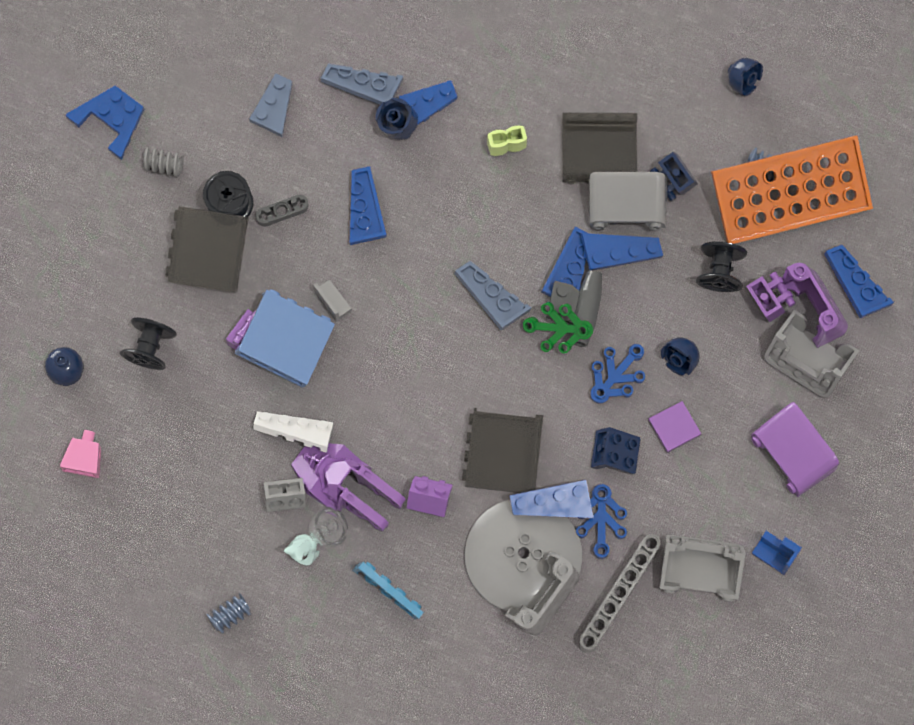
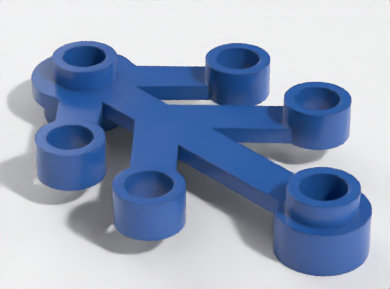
M632 345L629 348L628 356L616 370L614 364L615 349L607 347L604 350L608 379L604 384L601 374L603 363L595 361L592 364L595 386L591 390V398L594 402L604 403L609 397L632 396L633 387L631 385H624L622 389H610L613 384L644 382L645 373L640 370L634 374L622 375L633 361L642 359L644 349L641 345ZM639 349L640 353L635 354L633 350ZM607 351H612V352H613V355H612V356H608V355L606 354V352H607ZM595 365H600V366H601V369H600V370H596V369L594 368V366H595ZM636 375H642L643 379H637ZM624 389H630L631 393L626 394ZM597 391H603L604 395H597Z
M604 484L595 486L592 491L591 507L593 508L598 503V511L593 515L594 518H590L576 529L579 538H585L588 531L598 522L597 544L594 546L593 552L599 559L606 558L610 550L609 546L605 543L606 524L615 532L616 538L624 539L627 535L626 528L620 526L606 512V504L615 512V517L618 520H624L627 516V511L611 498V489ZM602 491L605 493V496L600 497L598 493ZM623 511L625 515L620 517L617 513ZM584 529L586 533L584 535H580L578 533V530ZM623 530L625 534L620 536L617 531ZM602 548L605 553L599 554L597 550Z

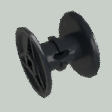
M220 171L212 175L204 186V202L208 207L211 217L218 223L226 226L237 225L244 222L250 216L254 207L253 196L246 179L239 173Z
M713 241L702 244L701 251L703 254L713 258V262L710 263L712 272L698 276L696 283L705 289L717 292H736L743 288L742 282L730 276V273L734 268L731 267L732 261L744 259L748 253L746 249L728 242Z
M132 318V325L141 331L142 334L138 338L136 350L123 349L120 355L136 365L154 370H164L166 368L165 363L156 357L155 353L156 350L160 349V338L173 339L177 336L176 331L165 324L151 319Z

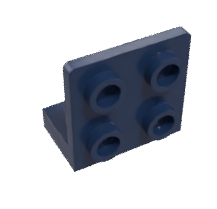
M611 427L596 430L591 468L611 467L629 474H635L640 437Z

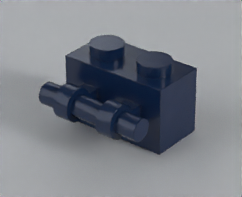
M672 152L658 162L663 169L660 173L665 174L672 182L671 185H668L667 197L671 202L677 198L673 193L674 190L684 195L698 185L677 153ZM656 167L650 170V172H659Z

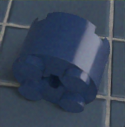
M391 98L381 103L378 107L376 121L379 128L390 138L402 140L410 138L418 124V114L403 99Z

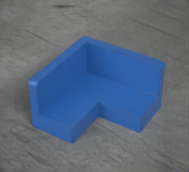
M765 531L753 550L752 555L785 575L802 547L786 537L782 541L768 531Z

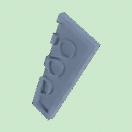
M328 64L321 77L322 83L379 105L394 98L403 81L402 75H397L396 77L384 72L377 74L365 69L361 71L352 70V67Z
M471 261L455 270L454 274L500 330H503L531 310L529 305L519 301L517 296L506 291L500 283H496L489 278L487 273Z

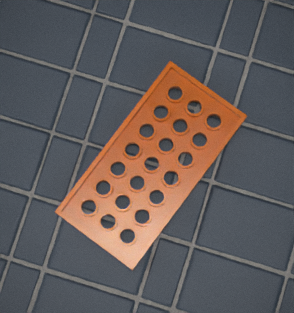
M857 135L711 171L728 243L736 244L873 209ZM841 153H845L847 156V160L843 164L838 161V156ZM824 157L829 160L826 168L820 166V160ZM805 162H809L811 165V169L807 173L802 170V165ZM788 166L793 169V174L790 177L784 175V169ZM769 171H773L775 174V178L771 182L766 180V173ZM845 171L851 174V178L847 182L842 180V174ZM754 175L757 182L754 186H749L747 180L750 176ZM826 176H831L833 183L827 187L824 184V179ZM732 180H736L739 183V187L735 191H732L729 187ZM809 180L815 183L812 191L806 189V183ZM795 185L797 192L791 196L788 193V187ZM773 189L779 192L776 200L770 198V192ZM850 189L855 193L852 200L846 198V192ZM754 194L760 195L761 201L759 204L755 205L752 203V196ZM831 194H835L837 197V201L833 205L828 203V197ZM738 198L743 201L740 209H736L733 205L734 201ZM816 198L819 206L816 209H812L810 201ZM795 203H799L801 206V210L797 214L792 212V206ZM776 208L783 210V215L780 218H775L774 216ZM759 212L765 215V219L761 223L756 221V215ZM740 217H745L747 220V224L744 227L738 226L737 222Z

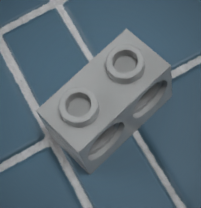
M303 478L264 482L267 512L306 507Z

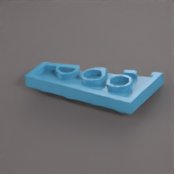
M361 562L354 567L353 572L357 575L359 572L364 574L366 582L375 587L378 585L380 592L389 599L394 598V603L414 619H419L424 613L420 610L421 606L416 601H410L405 597L406 593L399 587L395 589L390 585L391 581L383 574L381 576L375 572L376 568L369 562H366V564Z

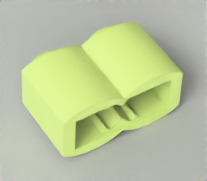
M513 126L506 131L495 130L490 132L487 136L490 155L500 156L508 151L517 152L527 147V136L524 126Z

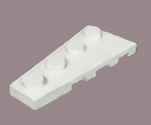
M257 412L253 430L275 437L282 435L288 441L304 442V446L310 448L312 446L320 447V451L327 453L333 430V422Z

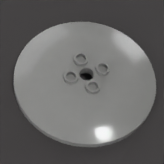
M506 500L484 512L471 528L465 546V566L472 585L488 603L504 611H508L510 607L520 609L523 605L533 609L554 580L553 577L547 574L550 566L545 559L549 553L554 552L564 557L580 574L582 546L576 529L567 517L513 515L510 500ZM519 550H528L529 556L525 559L520 558L518 555Z

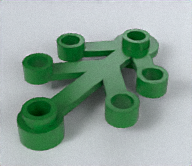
M551 302L544 303L541 306V311L544 314H549L555 323L539 322L535 317H529L523 321V329L527 333H533L537 330L556 331L552 337L541 343L540 347L544 352L551 351L554 345L566 333L574 334L568 341L559 344L558 349L563 354L570 352L571 347L579 339H588L593 334L592 324L586 320L581 321L573 312L571 305L567 303L559 307V312L563 316H568L574 325L567 324L554 309V305ZM546 305L550 307V311L545 309ZM564 306L568 309L567 313L563 311ZM528 322L532 325L531 329L527 326ZM581 327L585 328V333H582ZM545 343L549 344V349L545 347ZM563 344L567 346V351L563 349Z

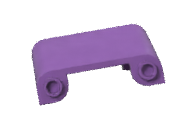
M795 263L788 266L782 277L787 290L794 291L796 296L806 293L819 315V325L816 327L818 333L813 338L816 347L819 348L843 336L848 329V324L818 273L803 263Z
M794 402L784 407L751 435L753 444L757 448H766L788 477V484L786 486L797 497L835 472L839 465L838 458Z

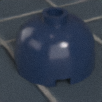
M741 58L734 64H731L728 69V82L732 89L744 96L750 95L757 88L754 85L756 81H760L762 78L763 65L751 58Z
M677 337L671 339L661 349L662 359L665 357L667 361L665 365L678 375L683 376L685 373L690 375L699 363L700 353L693 341L687 338Z
M59 347L47 356L45 370L48 378L54 384L69 386L75 384L82 376L84 363L81 356L74 349Z

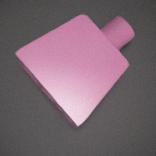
M84 430L82 440L71 439L60 464L63 472L99 478L101 446L99 443L93 442L95 432Z

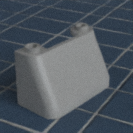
M660 172L591 173L589 181L590 227L595 230H604L609 223H646L651 230L666 228L668 185L665 174Z
M794 310L774 336L765 353V360L771 366L817 395L829 397L860 350L845 343L841 344L838 349L828 343L817 348L813 342L815 335L805 330L808 324L806 317Z
M666 535L660 589L667 593H675V590H679V588L718 593L722 600L725 601L738 600L745 560L744 547L734 543Z
M550 552L545 559L550 566L547 574L553 577L554 580L534 608L530 609L525 605L520 609L510 607L505 613L507 618L531 635H538L545 629L579 581V573L572 564L554 552Z

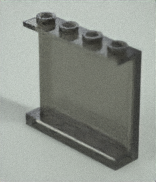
M563 113L562 182H567L568 184L585 182L589 184L590 174L594 172H637V113Z
M179 206L174 214L176 228H173L171 233V240L174 241L173 247L169 248L168 258L171 260L170 266H167L165 277H168L167 282L237 292L249 217Z
M474 408V413L469 415L468 424L472 425V430L467 432L466 440L470 447L469 451L465 450L464 462H468L467 469H463L462 481H465V487L514 493L535 490L543 415L536 414V417L533 418L479 412L477 408Z

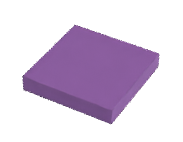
M683 401L648 419L667 453L701 436L700 430Z

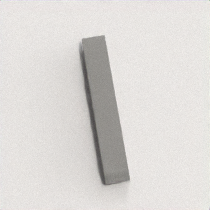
M649 534L643 539L583 632L579 641V647L583 652L591 653L597 648L657 554L660 540L656 535ZM652 541L656 547L649 549L646 546V542ZM638 557H642L645 559L646 563L644 565H639L636 563L635 559ZM631 573L635 576V580L628 581L625 575ZM616 590H623L625 596L619 598L614 592ZM612 606L615 612L608 614L604 611V608ZM601 622L604 625V629L596 630L593 624ZM589 638L594 642V645L587 647L583 644V640Z

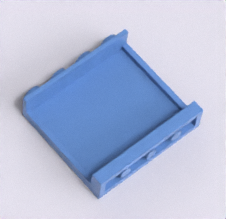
M266 290L262 294L263 297L241 344L237 347L234 354L303 388L308 384L335 324L331 322L330 318L323 315L318 316L314 314L312 309L297 305L295 300L281 297L280 293L275 290Z

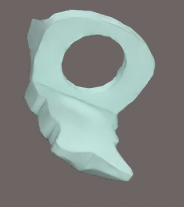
M307 534L297 535L284 550L295 561L303 565L313 563L320 553L319 550L316 551V540Z

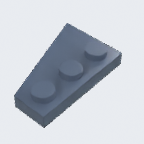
M275 73L249 118L250 122L283 137L292 81Z

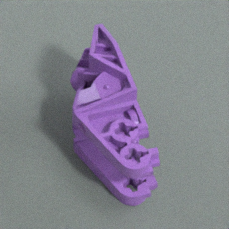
M329 443L327 453L320 451V447L312 446L310 448L304 446L291 464L297 477L303 478L304 490L308 495L337 515L343 507L360 519L367 520L376 530L383 531L389 526L388 521L351 493L348 488L341 486L345 477L353 471L358 484L365 485L374 491L376 495H382L395 508L401 509L402 504L406 500L399 492L371 471L372 468L362 462L346 446L341 444Z

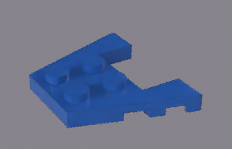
M115 85L68 112L66 118L77 127H80L91 114L96 116L119 134L107 148L122 160L126 147L131 141L130 138L133 131L136 129L142 116L144 107Z

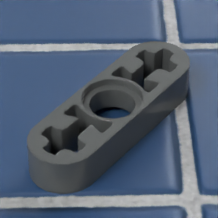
M296 195L260 208L256 212L257 223L260 226L266 227L305 213L309 207L308 200L304 195ZM297 201L303 203V207L300 208L297 205ZM290 203H291V205H292V207H293V211H291V209H290V205H289ZM281 206L288 209L284 215L277 213V209ZM271 210H274L275 218H273ZM262 214H265L268 220L264 221Z

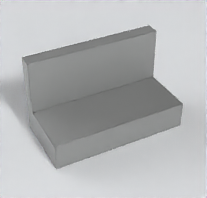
M328 280L321 286L317 283L313 285L315 294L336 321L352 311L331 280Z

